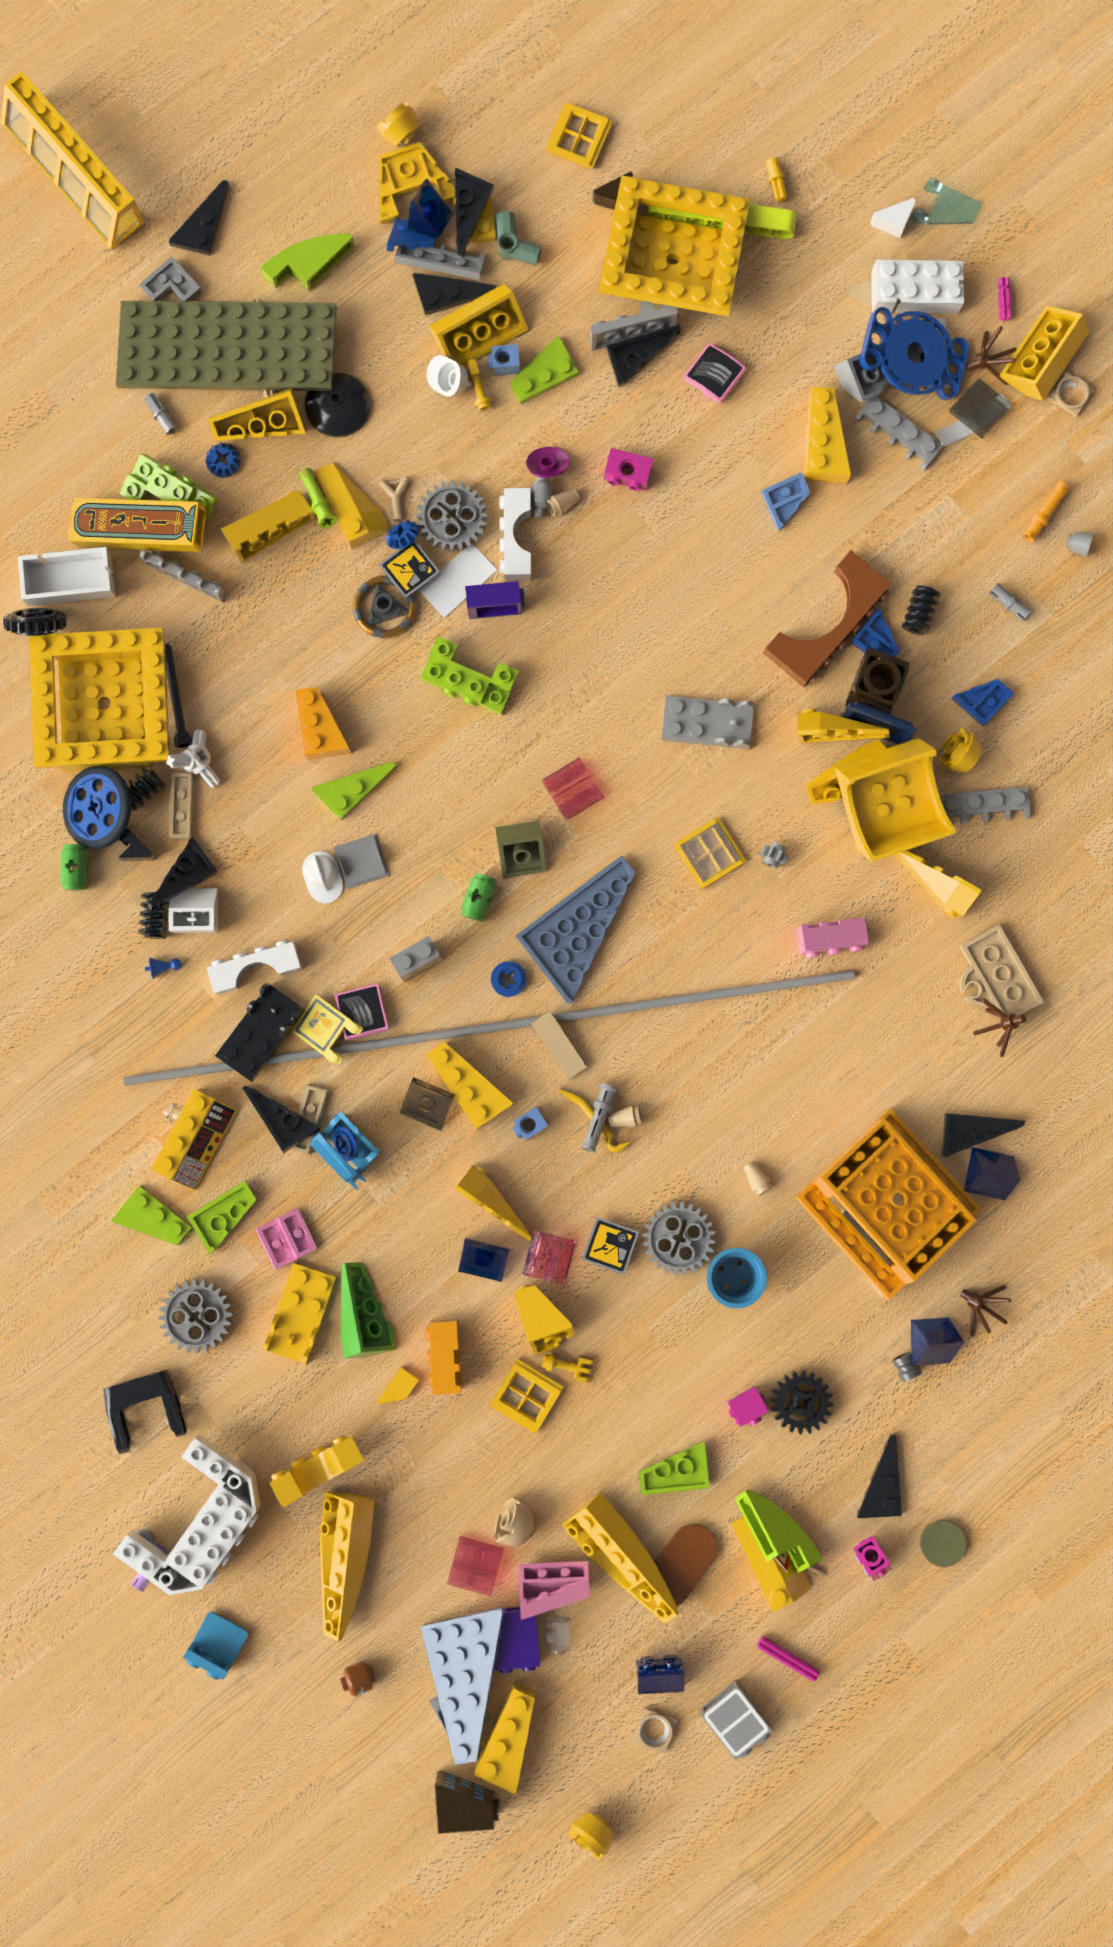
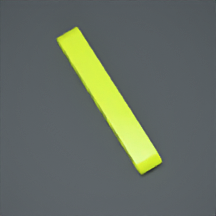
M749 204L744 233L791 239L794 237L797 214L788 209ZM651 205L647 206L646 216L723 229L724 219Z

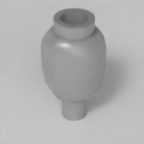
M537 477L536 481L532 483L530 498L535 508L534 517L543 518L544 509L549 506L547 500L551 499L550 496H552L553 490L552 484L549 483L550 478Z

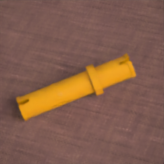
M1064 482L1056 484V487L1041 509L1032 516V522L1022 534L1024 539L1029 536L1027 541L1034 542L1040 531L1047 527L1049 518L1067 492H1069L1070 488L1068 485L1063 488L1065 486Z

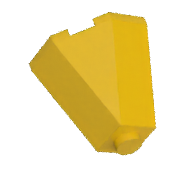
M525 1285L520 1287L518 1291L513 1292L528 1342L535 1356L557 1349L562 1345L561 1341L565 1336L566 1338H571L575 1335L571 1322L535 1285Z

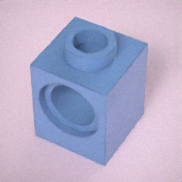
M518 344L492 346V354L488 355L489 368L494 369V376L520 373ZM503 357L509 359L507 363H500L498 360Z
M537 1107L513 1121L516 1126L512 1128L519 1139L524 1137L527 1140L548 1127V1124ZM528 1118L533 1119L536 1123L535 1129L530 1132L525 1131L522 1126L523 1121Z

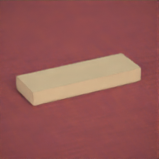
M171 773L169 839L190 840L192 838L193 773Z
M551 1011L531 1023L567 1079L587 1068Z
M307 1084L298 1114L311 1123L319 1125L329 1090ZM316 1133L290 1150L310 1155L312 1148L310 1144L313 1142L312 1139Z

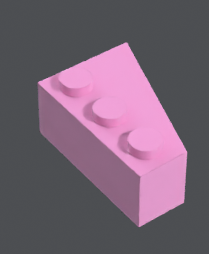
M865 918L839 920L838 922L830 923L820 922L819 924L809 926L808 924H801L796 929L800 955H806V958L819 957L821 952H828V955L841 954L843 949H850V952L863 951V947L869 944Z
M588 1561L519 1564L521 1620L589 1598Z

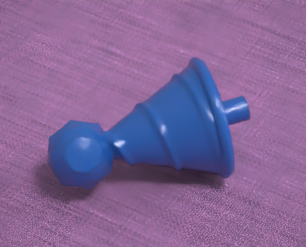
M150 957L149 966L145 967V971H150L152 979H155V977L170 968L175 971L179 970L182 967V963L176 958L172 959L169 963Z

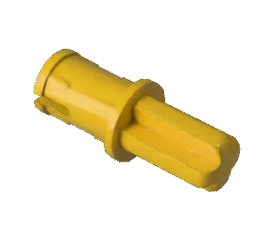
M769 158L766 161L770 177L769 184L773 187L777 202H782L788 198L784 183L786 177L782 173L779 158Z

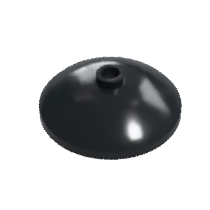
M333 373L332 391H308L305 398V411L311 425L320 433L330 437H346L357 432L367 421L370 413V398L365 386L358 379L345 373ZM334 397L340 398L338 402L332 401Z

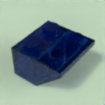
M665 1655L663 1659L643 1656L640 1658L641 1660H636L638 1694L684 1692V1667L681 1658H677L676 1655Z

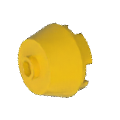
M405 102L393 109L385 119V123L381 121L376 129L380 132L382 139L397 148L403 143L407 145L415 138L414 133L419 129L420 125L413 107L410 108Z
M960 728L958 734L951 733L941 746L944 752L942 756H938V761L943 764L945 769L966 773L977 764L982 754V746L971 731Z
M586 1812L570 1824L572 1827L567 1834L570 1835L569 1838L579 1847L584 1848L590 1853L593 1852L592 1856L597 1860H601L604 1854L609 1852L614 1833L607 1826L608 1822L598 1814L594 1816Z

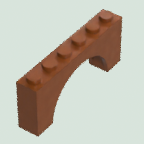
M852 550L849 551L834 571L842 581L847 596L845 615L839 625L828 634L813 640H796L779 632L764 650V655L802 687L807 683L812 684L819 676L817 671L821 666L826 668L833 660L831 655L837 649L840 652L847 644L846 637L850 633L854 635L862 626L859 622L864 617L868 619L876 610L874 605L878 601L882 603L890 594L888 589L891 583Z

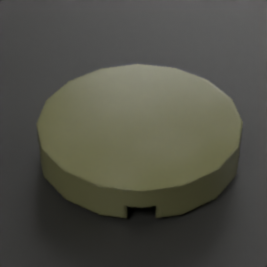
M937 1520L927 1525L921 1534L920 1547L922 1553L929 1562L936 1566H953L962 1559L966 1552L967 1542L965 1535L959 1526L951 1521Z

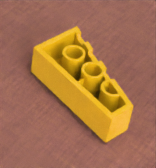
M812 387L808 401L804 479L805 481L847 484L851 473L834 388Z
M293 388L211 415L207 419L215 441L293 434L301 435L306 434L308 431Z
M297 490L287 493L283 498L221 530L242 564L316 517L301 491Z
M445 1042L426 1054L476 1129H479L514 1105Z
M514 1681L480 1754V1758L475 1765L474 1775L516 1795L535 1700V1691Z

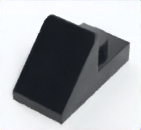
M126 827L119 840L126 847L129 844L130 846L118 858L122 861H154L157 857Z

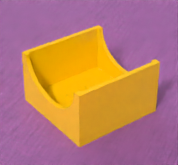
M919 738L834 767L856 849L870 862L956 833L955 827L944 810L935 783L932 760L933 756L937 755L936 750Z

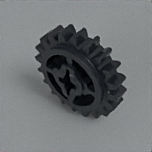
M50 608L20 609L7 614L3 618L6 631L24 636L52 634L62 630L67 625L66 614Z
M804 1370L801 1371L800 1376L795 1371H792L791 1379L784 1374L785 1383L777 1380L780 1389H772L777 1397L770 1398L771 1402L776 1403V1406L771 1407V1411L779 1412L774 1417L775 1420L783 1419L781 1426L784 1428L789 1424V1431L791 1433L796 1427L800 1435L803 1433V1428H806L809 1434L812 1432V1426L820 1430L818 1422L821 1421L827 1424L824 1415H832L827 1410V1407L834 1406L832 1402L827 1401L833 1394L825 1393L829 1385L823 1384L820 1386L823 1379L818 1377L814 1380L815 1373L813 1372L806 1377ZM807 1384L814 1387V1389L802 1392L796 1385ZM789 1390L791 1392V1400L788 1406L784 1408V1398ZM819 1397V1407L814 1414L812 1405L816 1398ZM798 1398L806 1399L804 1407L797 1405L799 1403ZM803 1413L807 1419L796 1420L789 1415Z

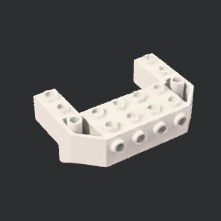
M200 1434L193 1439L181 1458L215 1481L218 1486L169 1556L133 1530L124 1537L113 1553L114 1556L168 1595L200 1590L206 1583L211 1585L218 1575L215 1572L220 1564L224 1566L232 1554L229 1551L232 1546L238 1547L245 1537V1534L242 1532L246 1526L252 1527L259 1517L256 1512L261 1504L256 1473L243 1460L239 1458L236 1461Z

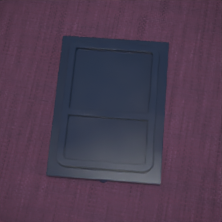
M850 702L841 715L843 718L889 729L890 738L882 739L898 745L910 741L917 730L911 722L859 702Z

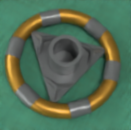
M387 575L376 576L364 582L357 590L353 600V614L360 628L369 635L383 639L392 638L405 632L412 624L417 610L414 593L406 598L409 609H407L379 585L388 584L395 586ZM375 586L367 623L361 610V601L371 587ZM407 614L406 618L396 628L383 630L372 627L373 625Z

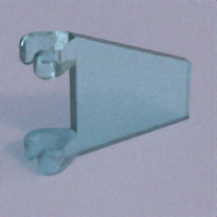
M930 177L925 184L924 190L929 193L938 194L930 214H927L921 208H916L911 220L924 225L972 224L981 202L944 186L937 179Z

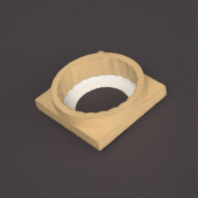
M1066 372L1048 400L1076 417L1094 389L1088 386L1081 378ZM1077 385H1079L1084 393L1083 402L1076 406L1065 404L1060 398L1061 391L1066 387L1077 389Z
M644 1707L632 1741L650 1750H656L665 1754L677 1719ZM650 1719H658L664 1724L665 1732L657 1740L649 1739L644 1732L645 1724Z

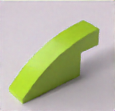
M330 234L298 242L282 250L260 267L263 277L276 288L285 278L292 274L310 291L355 247L354 240L350 234Z
M749 1489L734 1498L767 1562L788 1552L797 1572L800 1573L823 1560L805 1531L784 1510L769 1499Z

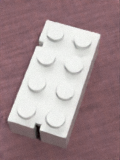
M876 260L871 270L872 313L879 307H886L892 312L897 300H900L895 313L919 311L927 314H958L964 304V284H961L963 282V261Z
M107 547L42 554L44 561L38 554L18 556L21 600L28 607L116 597L114 577L111 575L114 574L112 554Z

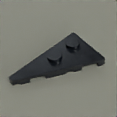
M455 168L457 255L463 257L494 190V184Z
M222 180L169 239L170 246L211 255L229 188L228 181Z
M419 273L412 274L425 316L472 302L496 288V285Z
M680 325L606 346L618 388L622 387L681 333Z
M193 837L190 838L183 852L180 853L177 861L164 878L161 886L153 895L148 904L150 910L216 875V868Z
M243 1087L244 1092L283 1153L320 1131L317 1124L304 1119L298 1113L290 1111L287 1107L273 1099L267 1098L253 1088Z
M945 1113L942 1157H948L951 1154L1014 1131L1025 1125V1120Z
M890 1434L888 1440H886L883 1447L884 1451L874 1469L861 1507L856 1513L857 1518L902 1516L896 1434Z

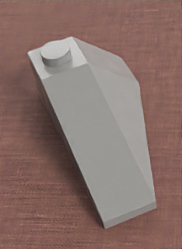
M911 343L907 349V354L911 361H914L923 352L915 343ZM858 354L833 367L841 387L859 402L879 395L890 382L882 373L880 366L872 371L864 370L860 365L861 354ZM867 354V362L870 365H875L874 356Z

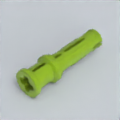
M305 468L304 471L307 476L304 475L302 470L299 476L312 501L311 509L318 517L320 528H331L337 523V517L330 509L331 504L329 500L324 498L312 469Z

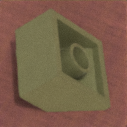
M539 820L495 827L503 878L547 871Z

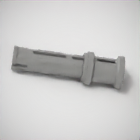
M600 1083L599 1088L601 1090L598 1099L593 1103L595 1111L584 1144L582 1145V1149L593 1153L596 1151L607 1114L613 1110L612 1103L615 1094L619 1092L618 1088Z

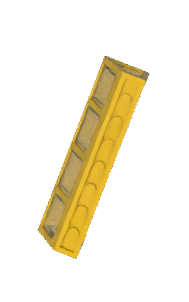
M20 71L5 83L1 115L2 125L106 245L113 250L145 223L134 198L23 71Z

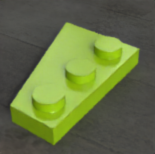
M557 335L510 383L517 399L522 404L578 376V370L559 335Z
M141 1185L137 1187L111 1220V1222L174 1245H179L193 1228Z

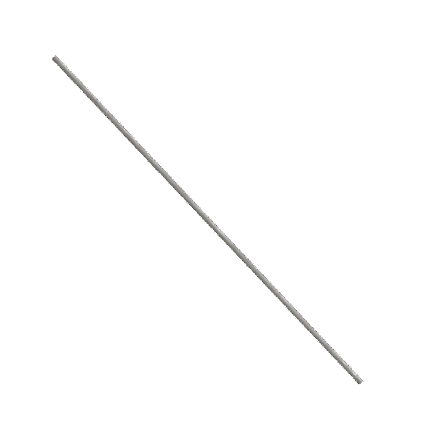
M850 970L553 1014L557 1022L844 981L855 979L854 971ZM541 1016L333 1046L331 1049L338 1054H346L533 1026L531 1023ZM316 1049L272 1055L266 1065L325 1056ZM224 1062L128 1076L124 1077V1085L149 1083L234 1069Z

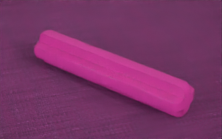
M765 1636L759 1639L757 1643L758 1649L813 1682L817 1680L820 1674L817 1668Z

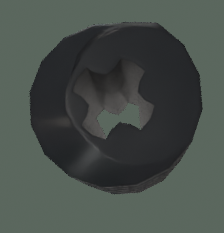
M917 585L912 592L911 605L907 608L908 613L904 617L905 622H903L902 628L916 635H924L923 630H930L931 628L926 622L933 621V618L928 613L936 612L931 605H938L939 603L933 598L940 597L941 593L931 587Z
M145 768L142 769L144 777L136 774L137 782L131 779L128 780L132 800L131 809L134 811L137 810L136 802L142 806L144 805L143 797L148 800L151 799L150 791L157 795V786L162 789L165 788V784L152 768L151 771Z
M155 892L141 894V898L147 901L140 903V906L146 910L141 911L139 915L146 919L139 921V924L145 928L139 929L138 933L143 935L144 938L167 939V937L160 933L167 931V928L161 926V923L168 922V919L162 917V914L169 913V910L163 908V905L169 904V901L150 910L148 904Z

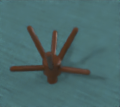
M999 326L988 344V332H984L981 353L975 355L976 359L967 363V367L970 372L978 367L981 369L986 368L1002 383L1008 385L990 365L1014 363L1016 361L1015 358H997L1016 352L1017 349L1011 348L991 356L988 353L1003 329L1002 326Z
M983 998L982 1002L989 1007L985 1011L1000 1017L1001 1023L973 1032V1035L1003 1028L1005 1032L996 1045L1000 1047L1002 1044L1000 1057H1004L1011 1031L1017 1029L1020 1024L1025 1023L1026 1016L1024 1014L1006 1015Z
M1006 1285L997 1287L982 1295L977 1292L972 1294L966 1289L961 1292L960 1297L968 1301L967 1305L972 1308L971 1336L975 1335L976 1314L986 1332L991 1333V1329L980 1311L981 1309L1003 1324L1008 1323L1007 1320L985 1305L986 1302L1011 1303L1012 1300L1010 1298L990 1297L1006 1289Z

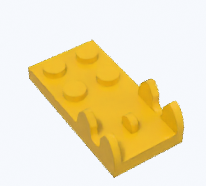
M294 1262L276 1315L271 1322L270 1333L264 1342L263 1350L307 1364L337 1277Z

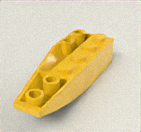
M325 1491L320 1526L323 1631L325 1636L336 1641H342L351 1619L366 1569L375 1500L359 1494Z
M601 1492L589 1499L561 1524L594 1563L663 1623L668 1622L679 1614L673 1597L646 1548Z

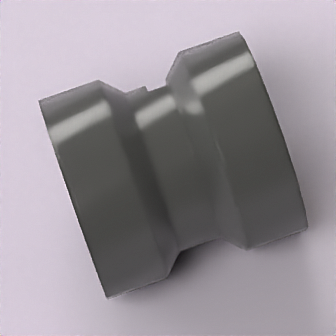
M913 1351L903 1353L892 1359L894 1366L899 1369V1377L902 1382L922 1374L920 1366L915 1363Z

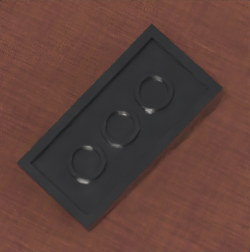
M269 983L262 985L259 997L248 1004L247 1013L215 1055L251 1082L255 1080L305 1011L302 1006Z

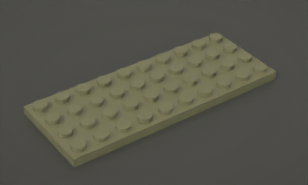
M121 301L116 386L118 388L287 390L293 388V391H332L336 303Z

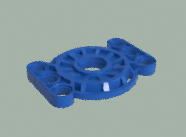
M879 307L871 313L860 355V365L866 371H872L880 366L886 379L896 389L906 394L926 395L936 390L939 398L947 401L954 398L959 392L969 345L961 337L951 340L945 327L936 318L927 313L907 311L893 318L888 308ZM877 313L885 316V324L878 322ZM905 316H912L911 319L905 321L902 319ZM919 317L926 319L927 321H929V323L924 320H920ZM872 334H877L880 337L879 345L873 343ZM911 343L917 344L924 353L923 362L914 363L908 357L907 349ZM954 343H958L961 346V354H957L954 351ZM867 354L874 356L875 365H870L867 362ZM949 364L956 366V374L950 373L948 369ZM944 384H948L952 388L951 395L944 392ZM924 387L928 388V390L919 391V389H922Z

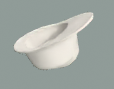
M438 355L430 361L427 368V381L433 390L451 397L454 394L462 393L467 386H471V383L468 381L467 370L456 361L442 355Z
M323 851L308 855L304 860L302 871L311 897L321 903H331L337 900L342 893L343 882L334 857Z

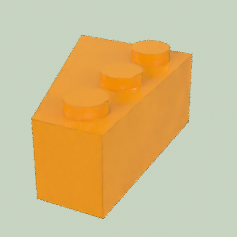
M318 687L295 690L306 758L313 760L351 754Z
M458 1319L431 1321L429 1327H426V1340L430 1341L431 1350H427L428 1364L432 1366V1373H429L430 1387H433V1395L461 1393L463 1385Z

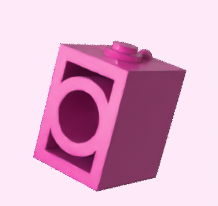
M752 1387L727 1401L730 1408L729 1414L740 1427L747 1423L750 1426L762 1421L760 1416L769 1411L764 1401V1395L759 1393L756 1387Z
M873 1536L862 1540L859 1545L853 1548L856 1553V1559L860 1564H863L865 1573L873 1581L884 1577L893 1569Z

